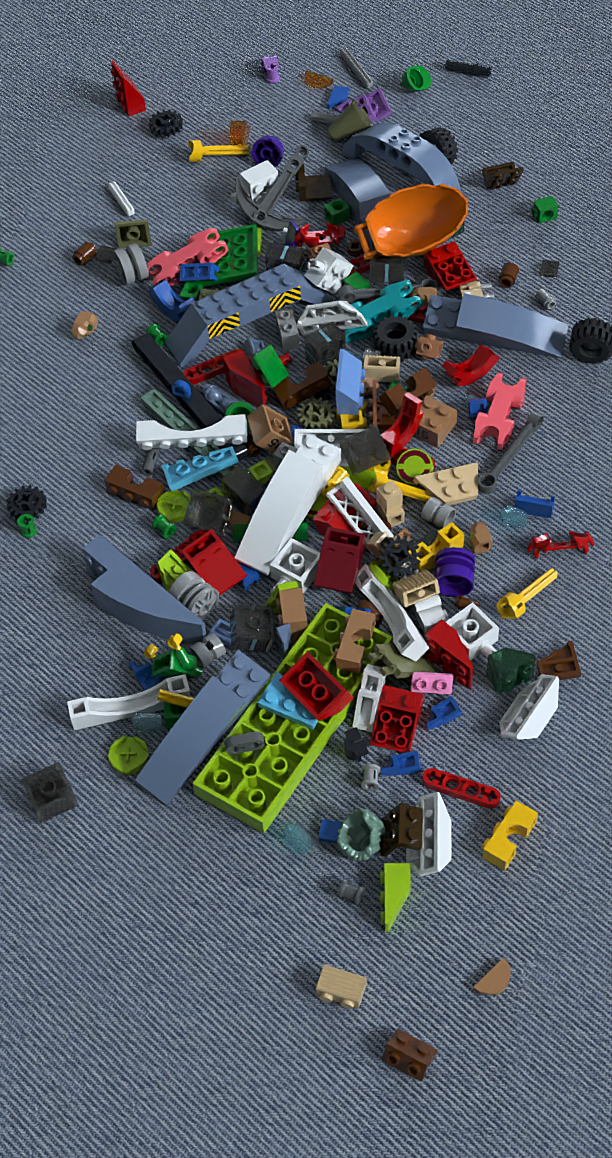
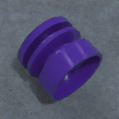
M458 547L440 550L435 557L434 577L438 580L440 594L449 597L469 594L474 587L475 556L470 551Z

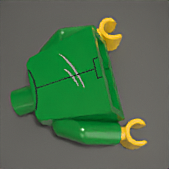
M178 633L175 636L171 635L167 642L168 646L175 650H169L156 656L158 648L150 644L144 651V656L153 660L152 677L166 679L186 674L188 680L193 677H201L203 669L201 666H197V658L187 654L184 647L179 645L182 641V636Z

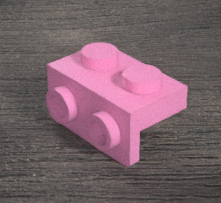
M413 672L412 677H410L412 692L452 693V674Z

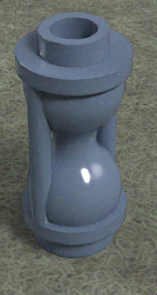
M207 384L201 392L206 401L222 411L224 415H226L228 407L237 402L219 390L215 385Z

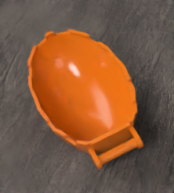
M421 184L398 190L389 195L388 198L375 205V208L367 215L365 223L353 228L354 232H357L363 248L364 259L369 260L380 255L387 258L405 259L423 255L445 243L460 229L467 217L468 199L457 188L445 184ZM368 229L375 248L374 251L370 250L363 230Z

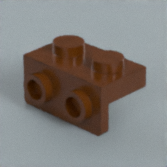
M397 1029L386 1044L382 1061L422 1081L428 1067L436 1057L438 1049Z

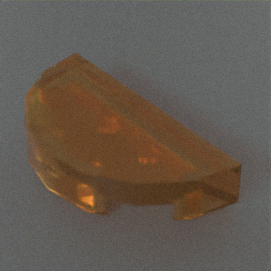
M308 70L305 72V82L312 88L322 89L334 83L333 78Z

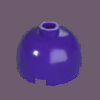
M270 135L260 137L253 145V160L257 165L266 160L274 167L280 164L284 156L282 142Z

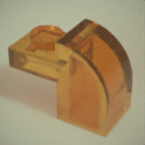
M232 120L229 126L230 145H248L250 125H247V121Z

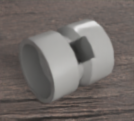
M431 497L422 509L421 518L428 522H434L435 526L442 529L453 522L456 509L448 504L443 505L440 500Z
M212 632L202 639V643L196 642L189 647L190 654L197 658V665L201 666L202 669L213 662L212 659L217 660L226 653L223 643Z

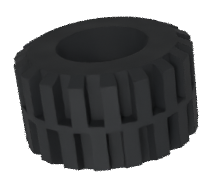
M437 127L419 135L432 145L435 144L450 164L455 162L454 159H457L456 153L458 152L456 146L458 144L455 142V137L451 135L450 131H447L446 128Z
M390 316V318H383V321L380 320L378 325H375L373 336L374 350L377 355L382 357L384 355L386 357L399 356L401 362L405 358L409 359L411 355H414L417 327L413 325L411 320L408 321V318H401V316Z
M585 318V320L575 323L569 342L570 353H573L575 358L585 361V363L596 364L597 362L603 363V360H609V357L612 356V326H610V323L604 322L602 319L597 320V318Z

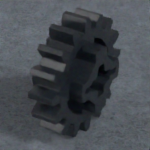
M163 109L161 113L157 111V115L152 114V118H149V127L151 133H155L156 136L161 135V138L164 136L169 138L171 134L175 136V132L180 133V129H183V119L181 114H177L176 111L171 112V109L168 111Z
M31 485L28 488L21 486V490L15 488L16 493H10V498L6 500L8 512L11 517H15V520H18L23 514H30L38 519V514H44V509L47 508L46 495H44L43 490L39 491L37 486L32 489Z
M397 535L395 541L392 537L389 538V544L386 542L382 544L385 549L379 550L383 556L378 558V560H383L384 562L381 568L387 567L385 573L392 571V577H396L399 573L400 578L405 575L404 572L408 576L411 575L410 569L417 570L415 564L421 562L417 559L421 553L416 552L419 546L412 545L413 539L408 542L407 536H404L401 540L400 536ZM394 544H399L396 550H390ZM407 547L410 549L412 555L408 553ZM401 552V556H403L406 559H401L398 561L399 557H397L394 554H398ZM388 558L391 559V561H392V563H393L392 566H391V564L389 563ZM404 563H410L407 568L401 569Z

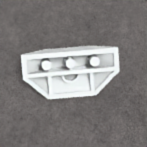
M334 301L307 305L296 325L302 335L319 333L318 330L320 329L328 332L367 326V321L347 301Z
M295 429L294 447L299 449L308 434L341 448V462L338 465L340 467H350L368 448V429Z
M541 674L537 678L538 680L530 683L517 695L499 722L502 737L513 739L538 738L558 708V676Z
M439 792L419 797L416 807L423 808L422 848L419 851L406 848V863H410V867L420 876L440 872L451 861V819Z

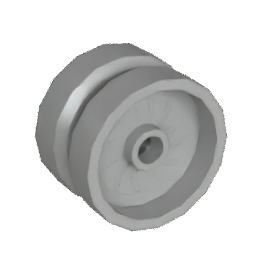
M137 243L128 245L126 251L123 248L113 251L115 266L125 285L134 283L135 277L138 280L149 277L146 261Z

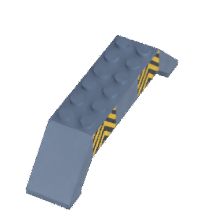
M282 264L191 303L166 339L165 346L178 365L182 367L196 361V356L212 338L299 300L320 304L330 302L332 298L326 290L317 287L304 276L305 272Z

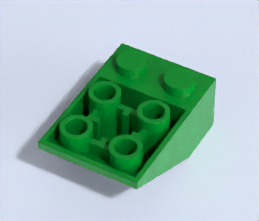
M271 344L253 354L254 359H252V362L257 371L262 370L263 374H261V377L266 386L270 385L273 388L289 376Z

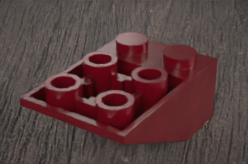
M331 527L327 528L321 548L314 587L352 594L366 548L365 534Z

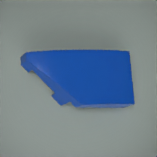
M238 562L247 577L242 579L244 590L248 591L252 583L260 581V572Z
M134 661L129 662L130 668L143 691L162 682L161 678L152 677L150 663L138 665Z
M452 696L432 706L430 719L427 722L429 730L450 722L463 714Z
M416 750L398 754L397 756L393 754L388 765L381 769L382 776L422 772L419 753Z

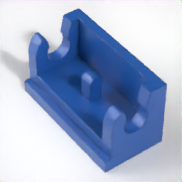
M211 262L181 264L180 281H217L218 278L215 277L214 273L219 272V267Z
M522 490L517 491L514 512L545 518L552 517L555 496L551 495V500L524 496L521 495Z

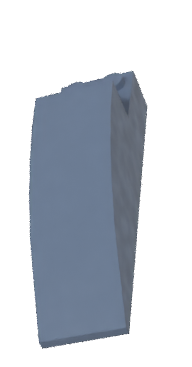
M352 158L324 167L327 175L331 176V182L341 199L349 204L351 209L350 215L356 226L365 223L367 215L375 208V205L391 195L378 175L367 164ZM368 229L363 230L369 248L372 251L375 248Z
M463 293L462 300L430 295L423 329L425 335L427 333L442 338L562 358L569 324L519 306Z
M99 535L83 547V558L87 563L86 569L91 576L97 577L91 583L96 606L123 623L143 632L169 639L171 635L175 636L178 633L182 636L181 642L202 643V639L207 636L204 622L106 539Z
M238 650L216 677L212 676L160 743L135 781L168 806L270 680V674Z

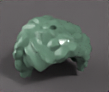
M359 807L354 809L353 812L348 813L347 818L342 821L341 828L337 830L339 834L337 836V847L344 856L351 858L353 861H367L370 856L380 850L381 836L385 834V827L383 822L374 813L370 812L367 808Z

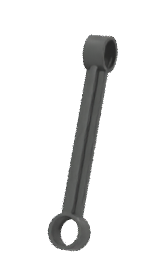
M426 278L422 280L421 284H415L412 287L413 289L418 287H433L437 289L438 284L435 280ZM344 285L338 289L337 295L339 301H347L351 304L355 299L380 297V292L385 287L354 289L350 285Z
M532 411L527 418L525 426L489 473H483L479 476L478 489L481 493L491 494L496 490L497 479L531 434L539 430L543 423L544 415ZM483 481H491L493 485L484 486L481 483Z

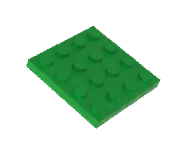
M256 224L218 231L220 237L217 241H225L229 249L224 256L213 263L219 267V272L214 273L218 280L191 282L207 287L249 279L258 275V235ZM215 233L208 235L207 239L212 238ZM223 246L217 248L215 251H221L223 249Z

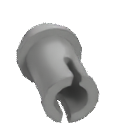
M540 289L536 293V297L543 303L544 308L553 309L555 307L556 299L553 296L551 297L545 289Z

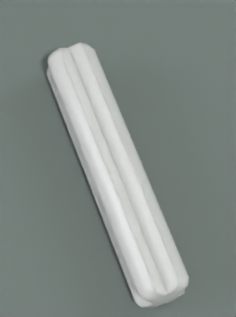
M116 182L109 183L108 189L126 215H134V208Z

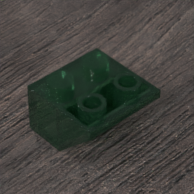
M505 647L488 655L486 676L498 694L504 691L509 692L515 686L521 683L526 684L533 678L536 657L531 653Z

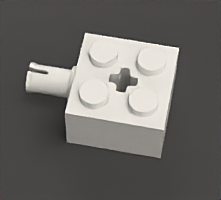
M268 160L240 173L241 181L250 194V199L257 205L261 204L278 180V170ZM236 192L231 194V199L235 204L238 202Z
M323 247L315 259H310L313 263L308 262L309 269L304 276L317 287L335 294L341 287L343 280L350 274L354 265L340 254Z
M291 538L270 564L271 578L278 581L270 590L271 594L278 584H283L287 581H297L298 588H302L304 593L315 580L320 553Z
M473 602L446 621L448 625L457 631L470 661L480 653H483L492 664L500 660L502 654L492 646V644L498 641L499 627Z

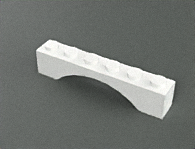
M229 415L210 427L194 431L170 429L155 420L137 421L136 442L139 449L151 450L152 448L169 449L170 447L186 448L188 446L204 447L212 444L221 446L228 443L239 445L247 442V420L245 415Z
M365 564L358 571L355 583L387 621L393 633V642L400 653L417 661L429 649V646L394 593L385 587L376 578L370 567Z
M186 674L166 678L154 687L130 696L108 699L84 697L67 701L73 728L78 730L164 710V701L157 700L159 689L191 697Z

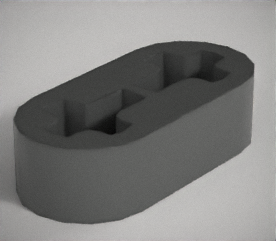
M261 732L228 737L224 741L228 754L258 750L265 744Z

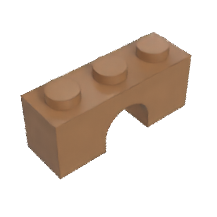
M352 609L350 616H346L344 624L346 629L345 632L340 634V647L335 649L333 660H336L337 669L360 674L365 659V647L354 642L359 639L371 640L376 625L374 613Z

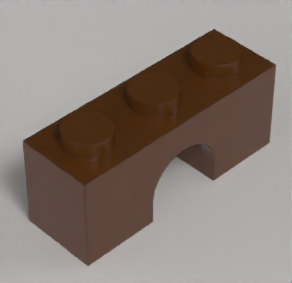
M320 360L304 368L306 379L302 383L293 384L287 377L274 387L285 410L332 386Z
M426 368L413 374L406 381L410 389L409 393L418 399L422 396L424 398L426 395L430 396L434 393L432 389L437 386ZM399 384L385 391L379 397L390 416L396 412L399 415L403 395L407 393Z
M116 464L104 480L106 490L111 495L120 496L128 502L132 501L143 508L151 510L157 507L159 497L165 493L163 483L148 477L143 483L132 485L133 477L131 470Z

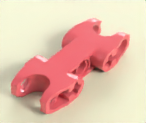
M209 228L198 232L189 238L187 246L174 253L169 251L162 252L149 261L147 268L149 276H155L152 281L154 286L158 285V281L164 278L170 286L181 282V264L215 263L224 256L229 249L225 241H217L220 237L217 229ZM215 233L212 238L207 239L208 235ZM223 246V249L221 251H215L217 248ZM152 266H157L155 270L149 271Z
M500 372L490 382L486 393L487 402H492L488 414L479 412L477 415L473 443H480L481 439L485 436H493L498 440L497 449L502 450L510 440L515 420L508 419L512 408H522L527 379L521 378L516 385L508 386L502 382L503 373Z

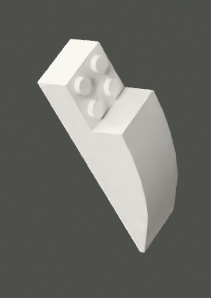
M308 434L296 453L288 450L252 516L235 555L236 561L268 576L271 562L293 537L336 467L341 462V448Z

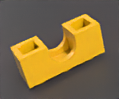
M453 522L437 532V538L430 546L423 542L418 544L419 548L416 549V552L421 553V555L417 559L421 562L415 564L419 572L425 569L429 571L435 567V557L440 550L450 547H464V533Z
M515 801L512 807L510 805L507 807L503 815L505 818L502 822H497L493 829V836L491 839L487 838L481 848L483 849V859L504 871L514 858L517 845L507 839V836L519 834L527 838L537 823L538 812L518 801Z

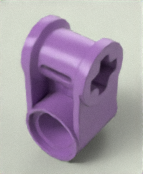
M277 56L262 57L261 65L266 81L269 83L278 82L280 77Z

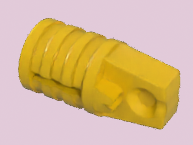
M337 466L320 495L328 499L327 493L337 487L344 478L350 477L348 472L342 467Z

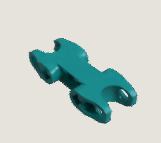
M410 280L394 283L383 288L380 292V298L363 305L362 302L350 304L363 315L367 321V326L346 329L342 334L346 343L371 336L375 325H378V322L380 320L383 321L385 317L401 316V318H407L423 305L420 297L404 298L413 290Z

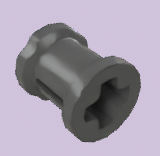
M344 879L337 897H345L354 901V904L359 905L364 895L365 887H357Z

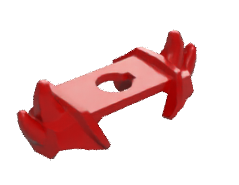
M328 222L326 223L327 230L307 231L310 226L308 223L299 228V232L293 241L297 242L298 247L304 242L308 247L325 243L340 245L339 241L345 239L346 231L342 225L335 226ZM316 235H320V236L324 237L325 239H324V240H320V239H319V236L316 237Z
M568 531L572 538L571 541L551 543L552 540L547 539L548 533H544L537 538L531 536L532 540L528 545V552L530 553L534 548L536 559L539 558L540 551L546 553L551 550L579 548L581 550L583 548L584 554H587L589 550L588 542L593 547L594 540L588 531L584 533Z

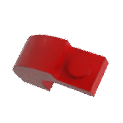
M480 344L473 355L466 361L454 364L446 360L442 367L447 370L445 372L446 375L455 384L466 386L485 376L498 362L500 357L490 348Z
M409 392L403 395L400 413L396 421L387 431L379 435L378 451L391 459L407 445L422 420L424 413L421 411L422 400Z

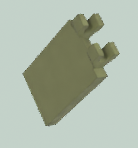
M394 643L376 644L374 646L375 652L369 653L367 656L372 662L382 660L387 665L379 670L383 676L394 674L397 678L412 677L413 672L436 673L437 671L436 667L424 654L417 661H414L402 655Z

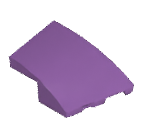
M377 88L367 96L363 93L354 99L360 103L358 107L365 110L371 122L381 120L393 114L380 88ZM347 99L336 108L338 111L343 112L351 102Z

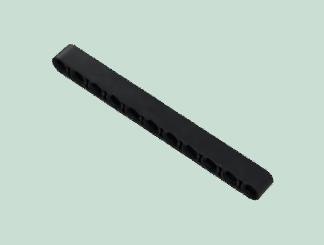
M148 333L132 340V346L137 354L201 429L210 427L222 420ZM175 380H183L190 386L191 395L189 399L172 393V385ZM228 443L217 446L220 449L233 447L238 461L249 456L244 443L239 445Z

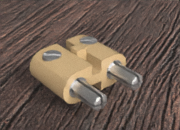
M474 281L459 286L461 300L463 293L493 300L495 298L494 294L483 295L482 290L492 289L491 283L480 284V281Z

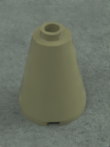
M357 100L352 101L328 127L329 131L327 134L331 140H342L372 126L365 110L358 107L360 103Z

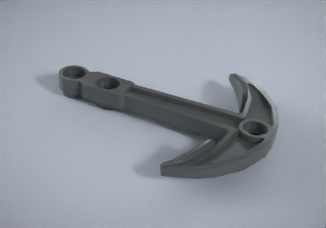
M299 145L296 148L295 154H292L284 167V171L260 205H257L250 199V194L245 189L241 178H237L236 197L240 208L247 218L257 226L272 231H283L284 228L288 229L289 221H294L297 227L306 222L305 218L288 216L280 218L272 214L292 177H295L304 159L308 157L309 149L305 145ZM260 216L263 220L259 221L257 217Z

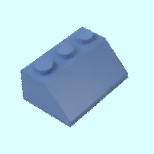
M340 349L336 383L337 414L359 415V407H363V397H360V394H364V383H362V380H365L366 370L362 369V361L344 349Z

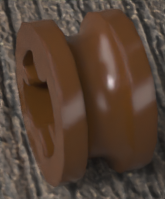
M354 240L348 243V254L350 256L358 257L362 254L363 250L360 241Z

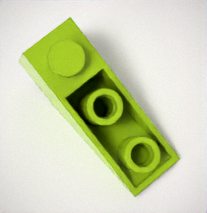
M384 863V871H380V884H385V891H380V903L385 904V911H381V925H385V932L390 931L411 892L410 863Z

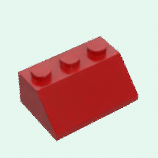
M353 483L374 510L378 504L376 498L357 483ZM341 490L334 494L337 500L345 501V496ZM329 498L313 518L320 535L325 536L328 527L355 532ZM347 506L346 512L349 515L356 516L355 508ZM358 521L359 529L361 528L364 522Z
M308 651L279 679L318 721L340 713L354 699Z

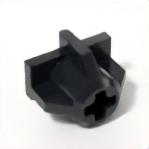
M355 727L344 732L346 736L344 752L348 759L360 762L362 756L369 754L367 749L368 737H361L358 728Z

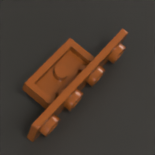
M373 380V386H369V397H372V399H369V410H372L369 411V422H372V424H369V435H372L373 442H376L377 430H388L394 424V414L390 416L380 399H377L376 380Z

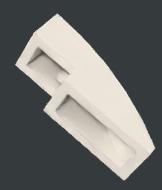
M367 664L364 669L361 689L358 692L353 728L357 727L368 732L373 731L386 678L379 671L381 667Z

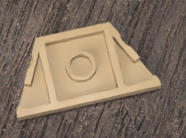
M478 463L415 476L413 481L416 485L420 483L427 489V494L440 500L443 505H453L474 500L478 496Z

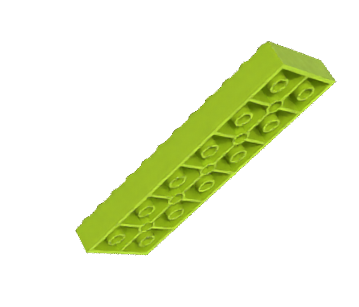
M325 603L273 673L270 680L226 737L227 739L235 735L261 732L264 738V746L258 750L228 754L223 741L193 782L195 795L256 830L265 833L357 702L363 672L367 664L381 667L384 663L382 660L372 662L367 657L368 654L375 652L374 646L376 644H392L393 637L374 628L370 641L359 639L354 642L365 647V659L360 674L337 669L336 660H333L335 649L340 647L339 638L341 632H345L346 627H344L348 614ZM307 651L354 697L340 713L318 721L313 730L258 706L259 700L275 673L279 672L283 676Z

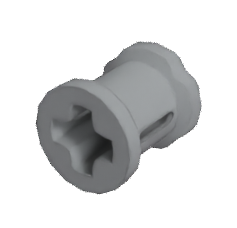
M365 764L362 766V772L364 773V778L361 782L362 789L368 791L379 789L378 774L381 768L378 765Z

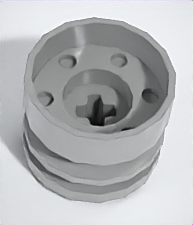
M194 571L182 574L169 589V593L201 620L205 619L214 610L219 599V592L209 583H205L203 578Z

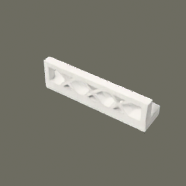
M348 476L337 487L327 493L328 498L355 532L367 535L365 537L366 543L369 541V537L373 536L376 532L386 531L393 538V534ZM341 490L345 496V501L337 500L334 494ZM347 506L355 508L356 516L349 515L346 512ZM358 521L365 522L368 525L367 531L359 529Z

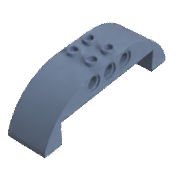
M385 122L377 123L351 138L342 148V153L353 159L369 150L427 184H445L457 188L461 192L457 175L442 152L428 141L399 125Z

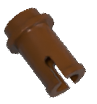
M248 434L247 442H244V445L248 450L249 456L256 457L260 454V447L253 442V437Z
M458 595L455 607H458V610L460 608L464 609L472 602L479 607L481 602L465 598L464 595Z

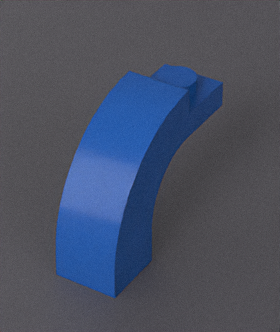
M167 280L147 291L160 310L175 321H180L191 303L195 302L193 297L188 300L179 298Z

